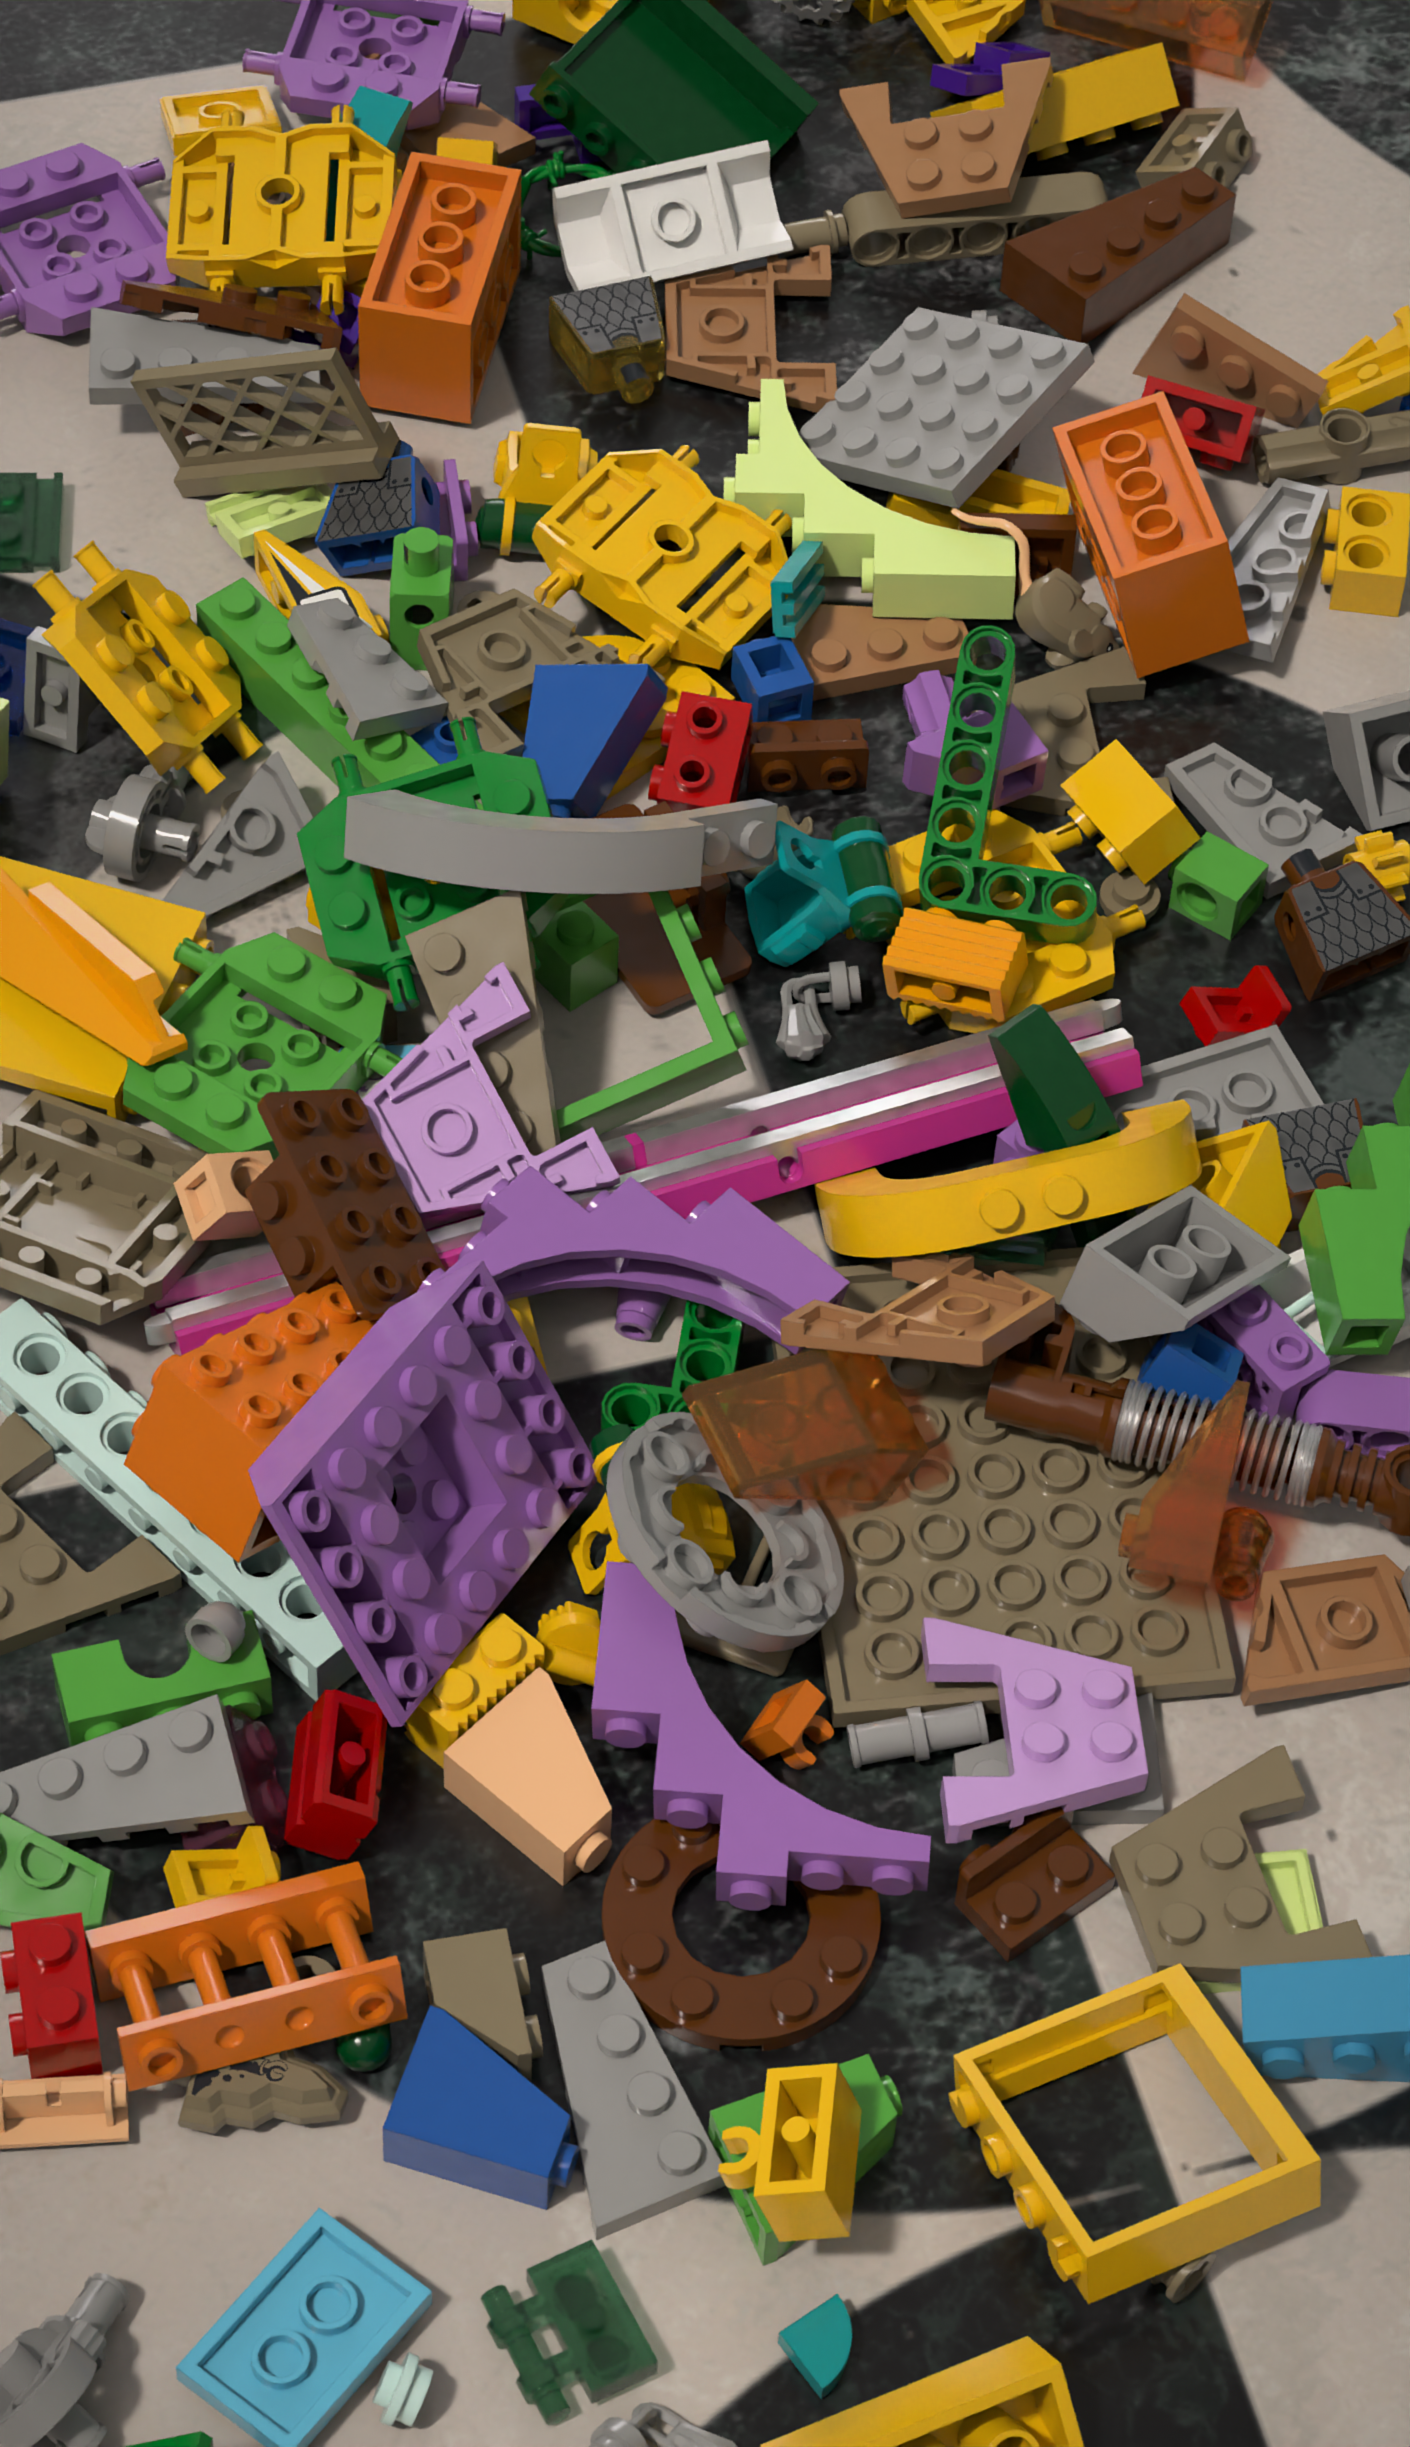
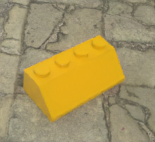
M1163 43L1125 51L1054 73L1051 87H1046L1042 99L1043 110L1039 122L1033 125L1028 139V154L1035 152L1037 161L1069 152L1066 142L1079 137H1083L1085 146L1116 137L1114 126L1130 122L1131 129L1134 131L1163 122L1161 111L1179 106ZM1003 90L932 111L930 115L931 118L966 113L970 110L1000 108L1004 106Z
M1026 2336L761 2444L760 2447H1084L1061 2363L1029 2336Z

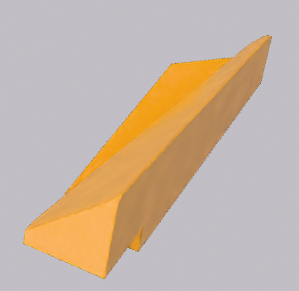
M0 866V977L141 1066L155 1064L188 1050V1042L184 1033L181 1034L157 1011L154 1000L165 993L156 972L50 881L29 889L27 896Z

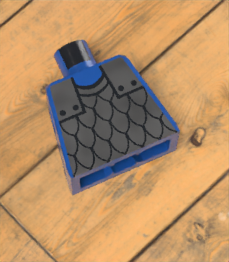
M398 440L382 478L335 484L316 534L315 543L340 577L392 569L394 536L400 533L406 534L409 530L416 527H427L440 535V493L438 486L418 457L413 456V448L408 443Z

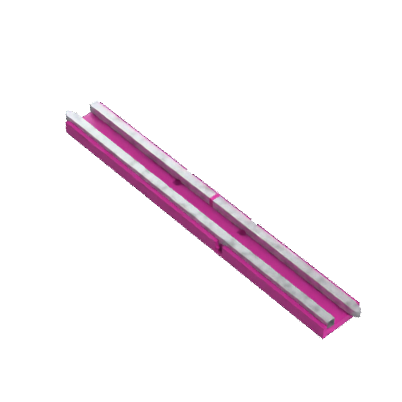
M1091 999L1047 1012L1082 1059L1104 1098L1143 1086L1140 1053L1134 1048L1133 1036L1123 1027L1103 1032L1105 1029L1122 1022L1120 999H1104L1099 1001ZM1000 1026L601 1142L620 1176V1183L610 1188L568 1194V1196L586 1209L599 1192L606 1189L612 1193L631 1176L686 1220L699 1203L706 1200L712 1204L730 1187L752 1203L1010 1126L1017 1120L988 1038V1035ZM482 1209L421 1219L446 1270L458 1261L465 1245L480 1231L485 1214ZM268 1240L195 1261L163 1299L149 1305L152 1317L144 1322L148 1344H169L174 1354L181 1356L204 1345L215 1334L222 1333L225 1335L246 1325L259 1313L265 1312L268 1314L289 1304L295 1297ZM338 1277L335 1281H337L341 1286H343Z

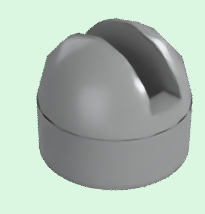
M215 1601L206 1604L187 1622L185 1633L192 1647L203 1657L215 1662H224L242 1644L245 1637L244 1629L246 1623L242 1611L232 1603Z

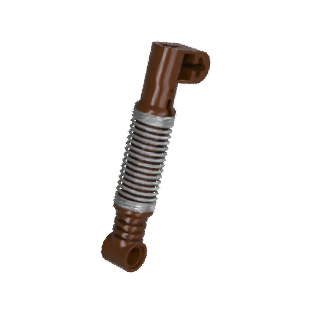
M1056 1303L1055 1320L1029 1336L1025 1342L1015 1345L998 1356L986 1401L985 1420L1095 1446L1103 1457L1112 1458L1113 1461L1118 1459L1120 1463L1125 1461L1128 1464L1133 1456H1135L1134 1463L1138 1467L1141 1465L1142 1458L1147 1459L1146 1467L1148 1470L1153 1467V1463L1156 1461L1159 1462L1157 1468L1159 1472L1164 1470L1165 1464L1170 1465L1169 1473L1171 1475L1175 1474L1177 1467L1182 1468L1180 1474L1182 1478L1187 1476L1188 1470L1193 1471L1192 1478L1194 1481L1199 1478L1200 1473H1204V1482L1206 1484L1210 1482L1213 1475L1216 1476L1215 1484L1217 1487L1222 1484L1223 1478L1228 1479L1226 1485L1228 1489L1233 1488L1235 1481L1239 1482L1238 1489L1240 1492L1245 1490L1246 1484L1251 1485V1495L1257 1492L1258 1487H1261L1263 1498L1268 1496L1269 1490H1274L1273 1498L1275 1501L1280 1498L1283 1485L1286 1483L1287 1488L1284 1500L1286 1504L1293 1502L1294 1506L1299 1504L1301 1507L1305 1505V1507L1313 1509L1322 1503L1331 1505L1333 1497L1340 1498L1339 1507L1348 1508L1349 1501L1357 1502L1355 1511L1363 1513L1366 1505L1373 1506L1372 1515L1377 1516L1379 1522L1386 1529L1400 1536L1410 1537V1444L1397 1447L1392 1452L1387 1451L1386 1457L1381 1458L1377 1457L1379 1448L1371 1447L1369 1454L1361 1453L1363 1445L1354 1443L1353 1450L1345 1449L1346 1440L1338 1439L1332 1428H1323L1322 1425L1316 1426L1315 1423L1310 1425L1308 1421L1303 1424L1301 1419L1296 1422L1292 1432L1293 1422L1290 1417H1287L1283 1425H1281V1418L1278 1414L1273 1416L1271 1422H1269L1267 1411L1263 1412L1259 1419L1255 1408L1250 1410L1248 1416H1246L1245 1407L1242 1405L1235 1413V1407L1232 1402L1223 1411L1221 1400L1216 1401L1212 1408V1401L1209 1397L1205 1398L1200 1405V1398L1197 1394L1191 1398L1190 1402L1186 1391L1181 1393L1177 1399V1392L1174 1388L1169 1391L1167 1397L1163 1386H1160L1154 1394V1387L1151 1383L1145 1382L1142 1384L1140 1380L1135 1382L1134 1378L1130 1380L1121 1377L1115 1382L1109 1383L1069 1373L1075 1323L1071 1314ZM1034 1351L1043 1352L1041 1366L1029 1363L1030 1358L1034 1355Z

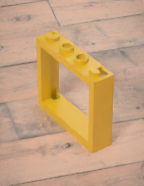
M1181 1963L953 2055L955 2091L948 2093L958 2122L964 2128L970 2126L974 2128L981 2139L982 2153L990 2171L996 2178L1005 2176L1013 2188L1015 2204L1023 2222L1029 2229L1039 2228L1047 2240L1050 2260L1057 2274L1063 2281L1072 2279L1088 2304L1321 2206L1320 2157ZM1167 2034L1263 2171L1093 2242L1001 2104V2101Z

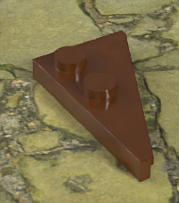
M122 280L119 303L160 314L163 313V310L198 314L197 322L238 331L252 332L280 340L293 337L294 328L307 331L321 343V349L337 348L338 351L343 329L311 302V296L300 292L281 290L278 291L277 298L257 296L258 291L256 289L238 284H225L222 292Z

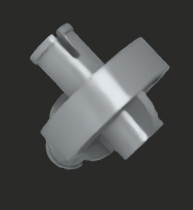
M152 765L145 766L139 775L131 774L125 779L117 795L110 797L108 800L99 799L96 802L85 834V841L90 849L103 855L104 870L108 875L141 882L150 872L158 853L180 858L186 862H190L193 859L200 839V835H198L200 826L196 823L175 820L182 815L186 805L183 789L193 778L184 766L179 770L171 767L161 777Z
M95 2273L92 2277L90 2276L86 2280L83 2290L65 2315L47 2317L39 2328H32L21 2332L10 2345L0 2352V2447H31L45 2435L58 2447H97L103 2440L107 2428L101 2422L98 2423L77 2401L90 2384L94 2374L105 2362L106 2355L102 2352L107 2345L104 2337L121 2310H124L129 2303V2294L123 2284L117 2279L103 2273Z

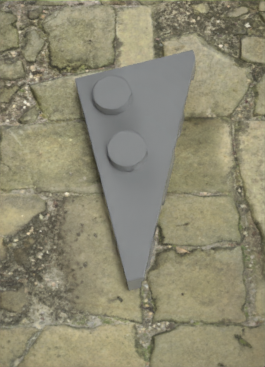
M279 751L265 759L162 901L205 912L206 918L306 870L297 833L313 819V816Z

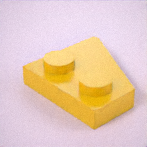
M907 0V11L945 64H970L974 60L976 42H994L1024 15L1026 0Z
M1409 305L1400 308L1393 314L1397 326L1374 343L1372 338L1366 335L1349 348L1348 352L1341 359L1330 363L1317 374L1329 381L1318 400L1322 415L1336 408H1349L1363 414L1367 409L1395 397H1403L1410 394Z

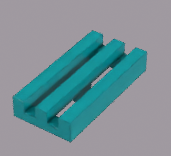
M802 541L771 581L772 623L775 637L796 638L825 598V586L817 585L824 576V564L816 563L823 554V541Z

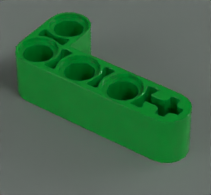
M687 1300L672 1386L663 1387L641 1383H623L613 1387L605 1394L602 1401L601 1431L618 1424H634L637 1426L631 1428L637 1430L650 1418L670 1412L700 1414L729 1424L746 1323L707 1305ZM708 1327H716L719 1329H710ZM698 1380H709L711 1382H701Z

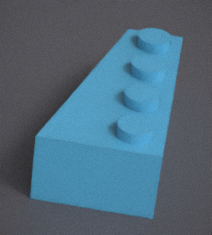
M1410 1954L1241 1967L1243 2045L1247 2057L1261 2076L1275 2079L1301 2077L1410 2082Z

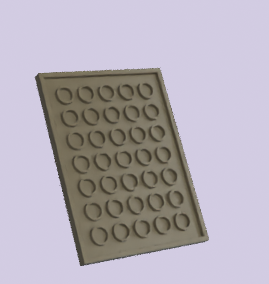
M1085 1247L974 1256V1269L982 1271L994 1278V1272L1005 1271L1055 1296V1303L1059 1305ZM892 1263L832 1267L850 1281L841 1306L865 1313H874L921 1285L892 1277ZM1071 1315L1075 1323V1332L1069 1373L1113 1383L1121 1377L1130 1380L1134 1378L1136 1382L1145 1356L1162 1334L1109 1343L1100 1335L1086 1330L1079 1320ZM771 1339L794 1486L797 1493L806 1486L817 1501L837 1540L843 1564L844 1586L840 1605L836 1613L818 1631L833 1728L906 1716V1709L920 1706L923 1713L972 1704L974 1701L979 1700L982 1702L984 1714L1001 1713L998 1687L993 1682H926L921 1643L923 1618H937L1130 1666L1133 1672L1136 1697L1152 1693L1153 1700L1233 1693L1236 1675L1195 1481L1192 1478V1470H1188L1187 1476L1182 1478L1180 1475L1182 1468L1177 1467L1175 1474L1171 1475L1169 1473L1170 1465L1165 1464L1164 1470L1159 1472L1157 1469L1159 1462L1154 1461L1153 1467L1148 1470L1146 1467L1147 1459L1142 1458L1141 1465L1138 1467L1134 1463L1135 1456H1133L1128 1464L1125 1461L1120 1463L1118 1459L1113 1461L1112 1458L1103 1457L1095 1446L985 1420L986 1401L998 1357L993 1359L989 1365L970 1368L957 1365L956 1363L804 1348L795 1355ZM1034 1351V1355L1030 1358L1029 1363L1041 1366L1043 1352Z

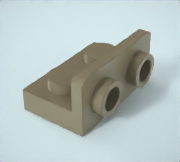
M1239 108L1182 109L1135 173L1140 187L1148 186L1197 167L1228 188L1253 154L1251 135L1245 128Z

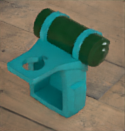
M867 816L850 818L833 829L831 840L813 838L781 820L776 822L775 846L778 859L772 865H768L752 882L744 887L749 924L760 955L773 963L788 967L818 949L837 933H842L852 927L854 935L859 940L868 943L882 942L895 935L900 917L903 916V904L901 896L896 890L889 861L888 841L883 836L881 825L875 818ZM791 844H794L798 849L793 852Z

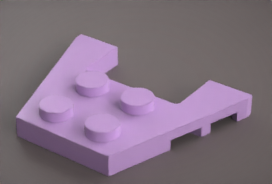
M504 962L494 966L484 976L485 980L459 1007L456 1005L448 1013V1018L421 1045L417 1044L362 1099L421 1219L481 1209L485 1196L496 1183L502 1179H507L511 1182L530 1165L567 1195L610 1188L620 1183V1176L593 1127L537 1156L531 1155L474 1050L477 1045L531 1018L530 1010Z
M923 1618L921 1643L926 1682H993L997 1685L1009 1776H943L940 1799L946 1843H959L970 1840L973 1830L1001 1822H1009L1010 1828L1023 1825L1024 1816L1061 1806L1063 1811L1067 1813L1145 1791L1148 1767L1132 1667L937 1618Z

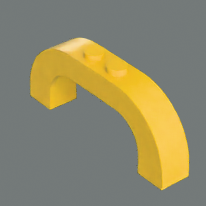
M1184 1099L1123 1112L1125 1129L1106 1138L951 1174L919 1179H890L880 1175L876 1168H870L816 1183L814 1187L825 1241L831 1250L854 1257L881 1258L921 1255L973 1246L1090 1220L1152 1203L1184 1189L1196 1181L1202 1173L1191 1107Z

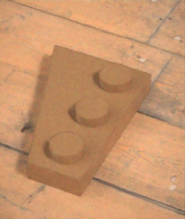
M1185 293L1156 334L1132 373L1144 378L1150 375L1266 409L1264 418L1297 429L1319 400L1329 382Z

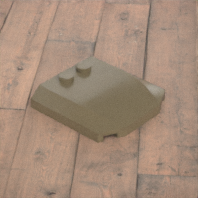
M34 1089L2 1123V1144L0 1145V1287L100 1326L163 1299L213 1241H193L173 1184L209 1153Z

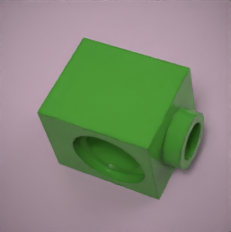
M1207 831L1191 850L1187 849L1177 857L1169 869L1168 879L1173 882L1169 908L1230 941L1262 904L1269 864Z

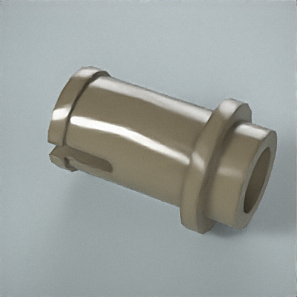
M826 210L823 217L782 223L791 238L793 246L792 251L781 253L783 259L793 255L809 253L810 247L819 245H830L831 254L838 253L839 247L848 246L847 227L842 213L833 214L831 210Z

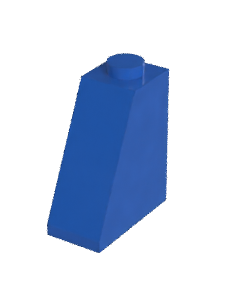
M649 664L535 666L522 757L536 760L542 774L553 817L593 818L598 814L666 700L668 687Z
M429 2006L382 2128L383 2161L547 2210L556 2185L564 2188L568 2187L579 2154V2146L570 2144V2115L446 2011Z

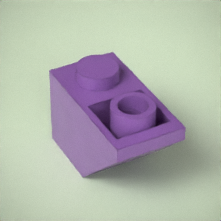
M1012 701L992 810L1040 791L1043 788L1048 749ZM978 710L963 721L972 727H983L988 725L994 717L988 712ZM946 727L940 730L926 731L915 740L907 743L902 782L908 790L934 796ZM963 767L952 775L956 782L963 785L974 784L983 777V773L973 767Z

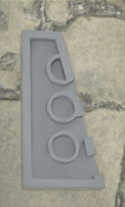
M91 307L90 405L143 404L130 382L136 370L319 350L320 346ZM320 370L303 373V376L320 384ZM267 376L253 377L252 381L281 396L284 395L288 388ZM208 382L202 385L232 402L237 395V392L217 382ZM167 387L157 388L161 396L176 404H185L188 399ZM296 391L293 392L289 399L295 403H317ZM243 396V398H242V400H241L240 403H257V402H255V401H253V400H251V399H249V398Z
M1277 477L1228 540L1250 642L1226 649V651L1273 663L1326 521L1327 509L1330 508L1328 489Z
M217 1694L0 1772V1813L64 1846H67L69 1840L97 1836L102 1842L130 1839V1832L166 1828L169 1834L198 1830L199 1823L227 1820L231 1826L255 1823L226 1708Z
M606 1940L543 1965L541 1980L557 2057L560 2060L569 2115L573 2121L577 2145L579 2146V2162L583 2182L587 2188L595 2239L599 2240L726 2186L718 2172L719 2164L722 2162Z

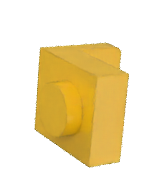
M247 1826L236 1849L171 1850L163 1867L175 1908L277 1883L281 1880L280 1860L277 1853L270 1850L263 1826Z

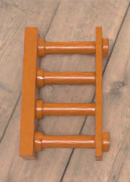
M359 1861L85 1931L94 1984L100 2003L125 1996L134 2023L116 2028L129 2092L408 2019L401 1968L397 1955L369 1962L359 1936L373 1932L366 1879ZM332 1943L341 1970L301 1980L291 1953ZM263 1961L272 1988L231 1998L222 1971ZM194 1979L203 2006L161 2016L153 1989Z

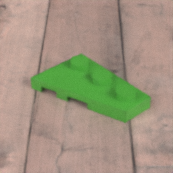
M0 1813V1926L11 1927V1922L82 1912L84 1933L88 1930L104 1927L114 1871Z

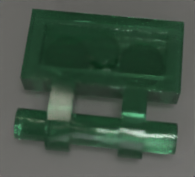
M592 2239L526 2269V2282L534 2296L515 2304L505 2285L495 2286L481 2296L480 2300L491 2319L487 2324V2329L497 2348L506 2349L520 2374L516 2384L527 2404L536 2405L546 2425L556 2424L564 2420L571 2413L572 2410L561 2391L569 2383L579 2380L589 2401L593 2404L657 2374L658 2360ZM549 2324L563 2351L544 2359L531 2334L535 2330Z

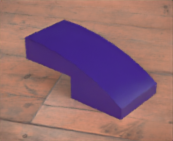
M976 42L973 64H933L930 86L962 96H976L1003 90L1001 64L1050 57L1051 52L1017 42Z

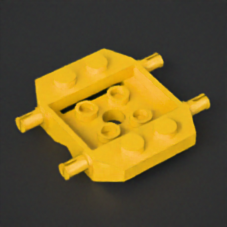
M337 105L331 110V123L308 124L282 134L257 126H243L245 115L241 110L233 108V120L230 108L223 110L221 113V127L209 129L173 160L166 261L169 272L210 290L222 292L225 284H238L251 288L322 286L320 310L326 315L331 316L333 302L335 315L341 314L344 311V287L368 277L396 197L397 164L395 153L353 124L355 111L348 105H343V120L340 105ZM331 160H339L334 242H326ZM232 163H234L229 244L227 245ZM284 192L293 195L289 201L283 204L275 205L266 202L275 193Z
M688 445L680 446L672 456L663 449L609 452L536 523L531 537L552 573L540 586L535 588L534 596L540 604L545 600L544 606L553 608L556 602L568 590H574L646 640L629 656V664H649L652 668L663 656H668L672 659L720 670L732 657L733 647L745 644L772 616L770 583L788 560L781 536L791 529L792 520L787 513L781 518L783 511L780 509L773 510L770 516L763 520L743 505L713 496L698 474L691 470L699 463V456L694 449L688 454L690 449ZM671 540L677 543L682 550L677 552L664 550L656 541ZM738 548L745 552L687 613L679 609Z
M92 540L73 556L97 583L91 589L93 591L92 594L82 601L78 596L74 598L53 573L52 569L32 585L56 613L50 619L54 624L41 635L65 658L143 751L160 777L171 767L179 770L184 766L205 791L204 793L207 794L226 777L222 775L202 751L204 747L200 744L211 734L216 738L222 733L240 754L243 761L264 745L240 718L242 716L239 712L242 708L240 677L229 665V658L224 648L214 638L204 635L190 618L191 614L187 604L177 593L167 590L156 576L129 569L121 571L119 567L115 569ZM123 610L131 618L129 621L121 613ZM153 647L158 650L170 666H165L152 650ZM193 693L201 702L199 705L191 697Z
M993 809L983 860L1066 872L1054 855L1082 845V835L1079 828H1075L1076 824L1072 821L1047 833H1036L1032 827ZM953 824L947 827L941 835L946 840L955 843L969 839L973 835V831L968 826ZM927 831L889 846V861L896 890L901 896L903 913L904 908L920 903L919 873ZM951 881L942 882L932 889L931 894L937 896L955 889L959 885ZM1003 891L992 899V903L1003 910L1015 909L1024 902V898L1013 891ZM959 895L944 896L939 899L943 901L953 900ZM1064 900L1053 908V912L1063 919H1075L1085 912V908L1079 902ZM1136 904L1107 917L1104 915L1099 916L1097 913L1096 926L1093 933L1079 944H1053L1025 939L1028 965L1007 1016L1000 1023L994 1018L986 1020L981 1015L975 1018L970 1013L963 1015L958 1010L951 1012L947 1008L940 1010L935 1005L931 1007L926 1006L924 1003L917 1005L911 1000L907 1002L902 1000L900 1003L903 1017L907 1019L908 1024L913 1025L922 1019L938 1013L949 1029L978 1033L1002 1026L1032 1004L1041 1005L1046 1012H1050L1101 994L1113 988L1115 976L1113 950L1115 940L1136 930L1144 929L1146 926L1144 914ZM852 927L843 932V934L846 933V938L849 940L855 937ZM892 938L886 940L889 946L891 945Z

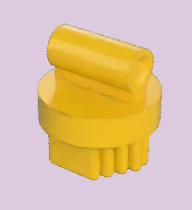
M566 1601L565 1606L559 1605L557 1610L551 1609L549 1615L542 1614L541 1619L538 1621L539 1631L535 1639L544 1646V1671L549 1674L553 1682L562 1685L587 1684L594 1687L601 1623L597 1610Z

